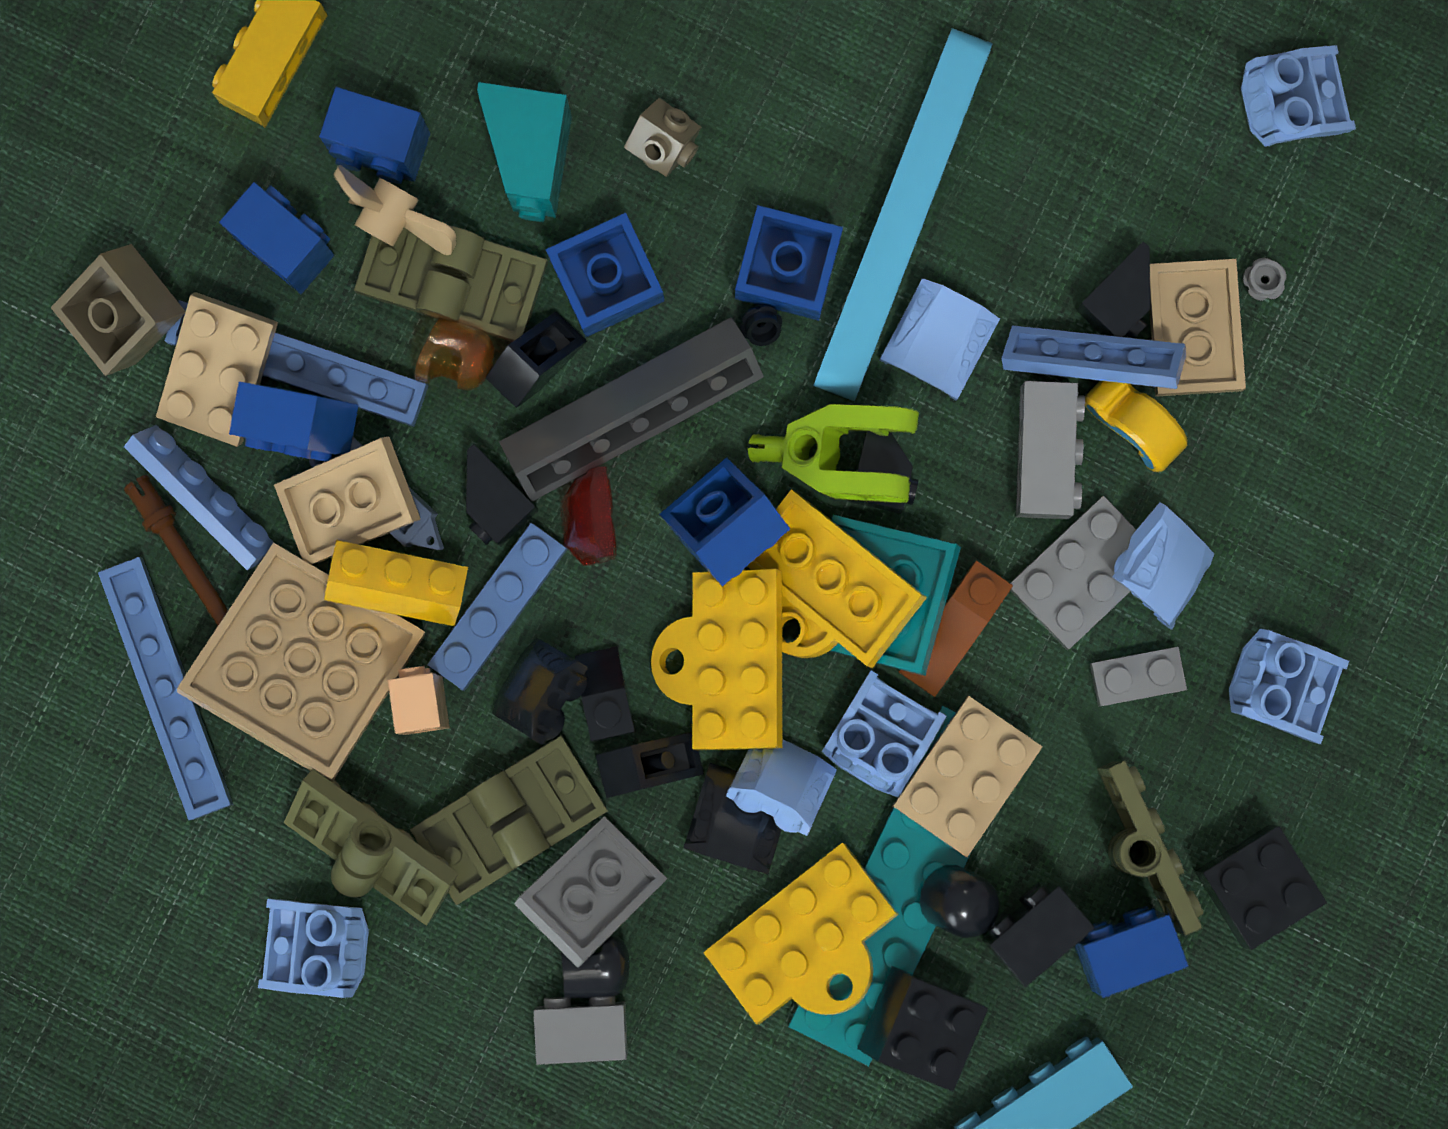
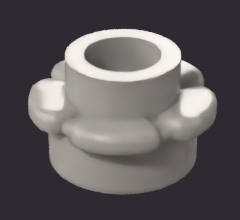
M1269 258L1255 260L1252 264L1253 266L1248 267L1243 274V283L1245 286H1248L1249 295L1259 301H1264L1266 298L1276 299L1285 289L1286 272L1284 268ZM1262 276L1268 277L1269 281L1267 284L1261 282Z

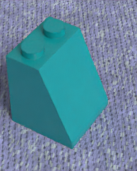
M478 82V96L504 189L512 210L519 212L520 218L529 221L543 222L545 216L556 218L572 120L567 95Z

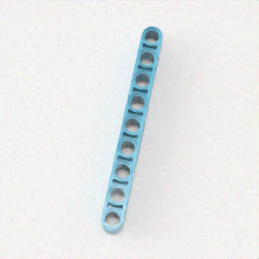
M951 29L814 383L815 387L855 402L993 43L959 30Z

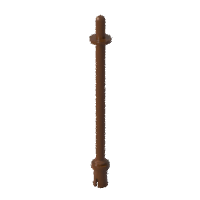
M148 475L138 477L136 480L145 495H141L133 482L125 486L124 492L128 494L144 519L142 526L146 532L159 534L218 626L228 612V609L175 528L174 517L177 514L172 506H166Z

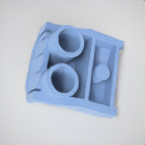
M1337 45L1301 48L1274 55L1255 57L1246 63L1241 86L1250 131L1265 147L1297 139L1338 135L1356 129L1354 120L1350 121L1336 59V55L1339 54Z
M922 278L880 361L885 364H891L950 395V398L957 401L1000 318L982 305L946 286Z
M1159 502L1131 536L1128 550L1124 551L1117 558L1114 566L1115 574L1112 577L1132 591L1131 593L1140 599L1145 607L1154 612L1160 623L1172 630L1176 618L1194 595L1205 571L1210 567L1214 553L1175 513Z
M1259 629L1243 647L1229 687L1231 712L1267 724L1301 739L1321 744L1324 736L1320 734L1342 670L1347 669L1349 661L1273 631Z
M870 671L822 752L838 767L872 788L898 797L947 716L941 712L937 714L887 685L877 677L878 674Z
M782 739V748L748 750L726 797L734 800L735 804L745 812L756 813L763 811L773 816L776 825L786 832H799L807 836L837 769L820 757Z
M267 899L266 908H270L263 979H259L258 988L340 998L353 997L365 973L369 934L362 908L283 899Z

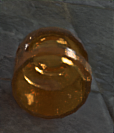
M439 318L419 355L415 369V379L429 384L431 379L441 376L457 381V389L472 390L479 387L486 380L494 360V346L491 338L479 329Z

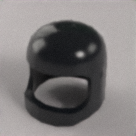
M945 865L934 870L927 877L920 895L922 914L927 921L960 938H975L986 933L994 925L999 914L1000 902L993 885L987 879L958 865Z
M612 934L603 943L602 951L593 953L579 968L561 951L565 998H612L624 990L629 978L630 959L624 941L618 936Z

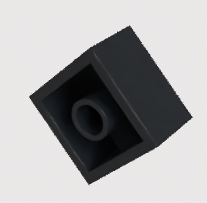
M1276 825L1264 827L1194 871L1240 946L1249 950H1253L1327 904V901L1280 826Z
M1038 882L1018 899L1023 905L1011 915L1005 911L999 914L994 925L987 931L989 934L982 939L1015 980L1025 988L1095 929L1059 886L1052 883L1041 885Z
M892 966L857 1049L879 1063L954 1092L988 1008L965 995Z

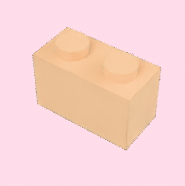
M420 666L398 670L399 678L388 680L395 734L410 735L450 728L442 676L431 673L430 668Z

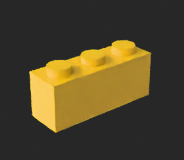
M256 0L254 6L256 14L249 27L243 26L240 29L233 44V49L235 50L228 65L222 64L214 76L212 82L214 90L212 93L220 104L264 127L267 126L327 17L322 4L316 0Z
M336 540L324 600L455 626L461 607L468 567Z

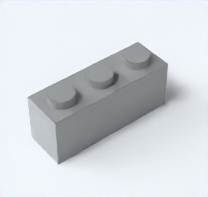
M1024 381L1020 387L1016 517L1069 519L1074 515V509L1081 508L1082 484L1075 482V465H1082L1084 445L1083 439H1076L1077 421L1083 422L1085 397L1084 395H1078V383Z

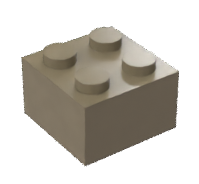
M132 244L101 253L51 307L53 312L105 376L136 365L186 312Z

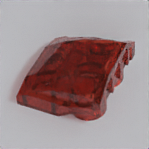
M606 466L589 469L586 475L575 479L560 502L564 547L583 566L600 565L603 562L615 560L617 557L614 522H612L613 504L610 478Z

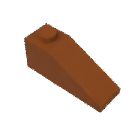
M976 560L945 604L926 676L901 669L898 673L935 697L988 624L1013 585Z

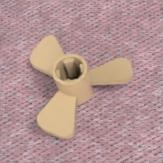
M338 165L334 176L350 198L348 203L364 207L354 224L356 227L393 247L403 228H406L444 255H451L456 246V233L447 224L413 211L419 201L417 198L379 178L375 188L372 189L343 166Z

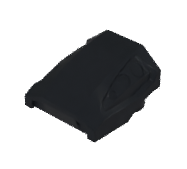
M535 638L520 655L500 689L492 714L543 745L545 740L555 738L562 731L565 723V714L562 710L566 701H574L584 693L588 683L586 674L588 667L542 640Z
M710 763L683 848L750 870L769 874L782 829L776 825L773 816L763 811L756 813L745 812L735 804L734 800L726 797L738 771Z

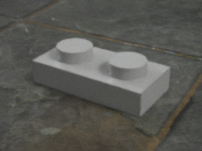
M1179 647L1090 663L1098 707L1187 690Z

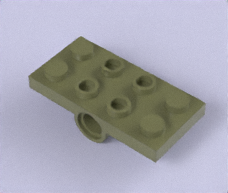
M454 226L450 227L456 233V246L451 255H444L406 228H403L394 247L374 236L371 237L354 288L357 294L511 342L526 333L548 265L547 259L486 241L473 232Z
M560 736L505 771L481 783L465 796L411 828L410 831L420 846L431 854L444 858L450 867L459 873L448 892L454 903L458 905L608 812V809L563 736Z
M1113 761L1097 768L1124 827V830L1115 834L1109 843L1108 856L1111 863L1121 872L1141 877L1147 876L1163 913L1170 915L1177 933L1188 935L1201 929L1202 926L1198 917L1203 915L1202 907L1195 893L1192 890L1186 891L1181 883L1179 875L1184 873V869L1174 849L1167 850L1159 834L1165 832L1163 823L1154 807L1148 809L1140 793L1145 791L1146 788L1135 766L1129 768L1125 761ZM1139 841L1144 848V855L1138 863L1133 864L1129 858V849L1134 842Z
M314 769L303 779L284 821V824L336 860L331 870V881L340 893L349 897H360L367 894L372 888H375L426 926L437 913L459 874L450 867L444 858L431 854L417 844L409 833L392 826L378 816L377 812L370 805L359 802L342 790L334 779L331 782Z

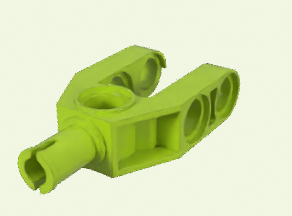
M829 404L787 424L785 437L753 434L749 444L758 445V448H748V456L752 462H782L784 470L818 492L834 499L908 502L910 483L909 478L906 476L889 473L836 471V466L840 459L839 440L843 434H848L849 430L871 431L880 436H888L889 432L915 433L918 426L919 412L891 406ZM817 443V451L815 455L811 459H809L810 449L814 444Z

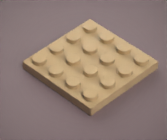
M273 543L177 687V693L310 771L312 769L316 770L332 782L388 695V680L399 677L398 670L405 668L424 638L425 631L395 614L324 600L329 575Z

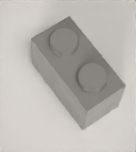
M615 996L612 998H588L589 1004H571V998L565 997L544 998V1006H537L534 1009L536 1065L626 1060L628 1045L625 1002H615Z

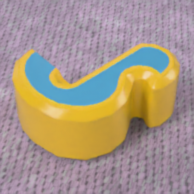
M1099 381L1085 396V406L1089 412L1136 447L1144 464L1151 471H1164L1187 447V436L1176 419L1155 399L1137 391L1131 384Z

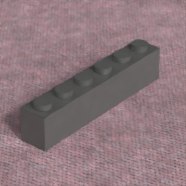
M732 317L510 435L499 441L532 502L758 381L764 376L750 345Z

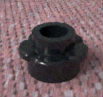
M756 306L749 309L742 316L743 324L740 326V331L752 344L766 346L776 341L780 336L782 317L777 314V309L773 306Z

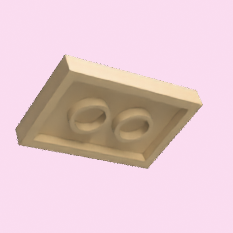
M1236 259L1150 264L1149 314L1151 340L1182 343L1186 346V358L1177 389L1155 387V396L1244 391L1246 384Z
M197 292L191 294L156 417L236 447L241 445L244 437L229 434L238 383L244 382L260 385L278 322Z
M390 437L379 438L274 484L301 558L311 565L333 557L336 540L362 545L421 520Z
M967 696L899 795L893 807L956 851L968 857L1043 746L972 697Z

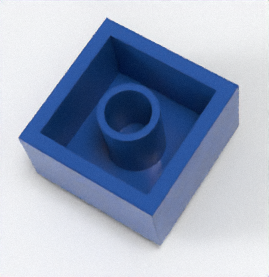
M335 87L319 137L328 149V153L336 158L335 163L352 171H360L361 166L377 170V177L388 182L401 184L403 179L415 182L429 140L430 131L420 112Z
M253 182L219 223L236 241L301 295L335 256L327 246L331 239L306 214L303 213L299 219L296 218L295 215L298 211L274 187L270 185L264 191Z
M757 205L735 288V299L760 306L770 305L779 311L819 321L843 227Z
M626 213L546 249L549 260L585 337L665 301L662 288Z
M239 382L229 434L245 437V447L275 451L307 459L329 461L332 459V454L343 455L350 452L359 405Z
M727 457L659 514L683 545L722 587L733 577L738 576L747 565L766 549L775 545L779 538L790 530V527L765 494Z
M1143 906L1122 914L1124 918L1122 923L1113 926L1112 923L1107 924L1106 921L1093 924L1095 929L1075 945L1091 991L1104 998L1189 967L1169 914Z

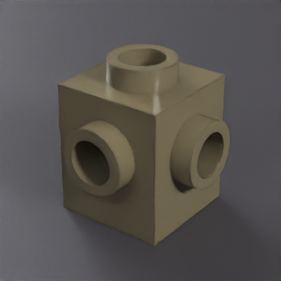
M658 98L639 116L624 148L643 160L649 168L667 177L678 165L685 168L693 159L699 148L694 141L702 127L692 121L682 110L673 108Z

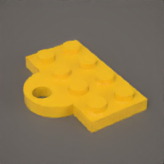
M791 489L776 509L790 527V530L780 537L775 545L766 549L747 565L751 570L778 569L782 571V628L790 619H797L801 627L800 635L795 641L787 643L782 637V652L799 658H813L827 653L839 643L867 667L873 668L927 597L798 492Z
M743 570L723 587L709 572L693 573V617L682 618L671 623L662 631L655 642L651 656L653 677L659 689L667 697L678 703L692 706V749L782 748L781 570ZM679 650L683 654L684 665L678 673L670 674L666 668V658L672 651Z
M841 843L703 953L755 1024H761L792 998L798 1005L810 1012L824 1015L840 1014L852 1009L861 1002L870 988L873 978V962L870 951L864 942L899 914L847 845ZM839 974L847 975L853 984L851 995L842 1001L836 1000L831 995L829 989L831 980Z

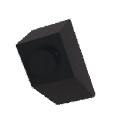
M1143 241L1076 310L1101 335L1135 338L1147 326L1142 318L1150 310V247Z
M555 311L510 343L485 378L517 408L539 392L585 345L587 340Z
M866 431L857 472L889 473L908 477L910 483L908 502L850 500V502L901 514L905 504L913 505L919 480L911 478L913 466L891 432H889L888 436H880L874 432Z
M474 444L467 450L466 512L474 520L468 527L486 545L494 540L502 547L538 510Z
M618 646L575 655V660L588 667L586 670L588 683L581 698L591 741L595 742L637 732Z
M692 732L631 745L596 755L606 798L704 774L699 750L692 749Z

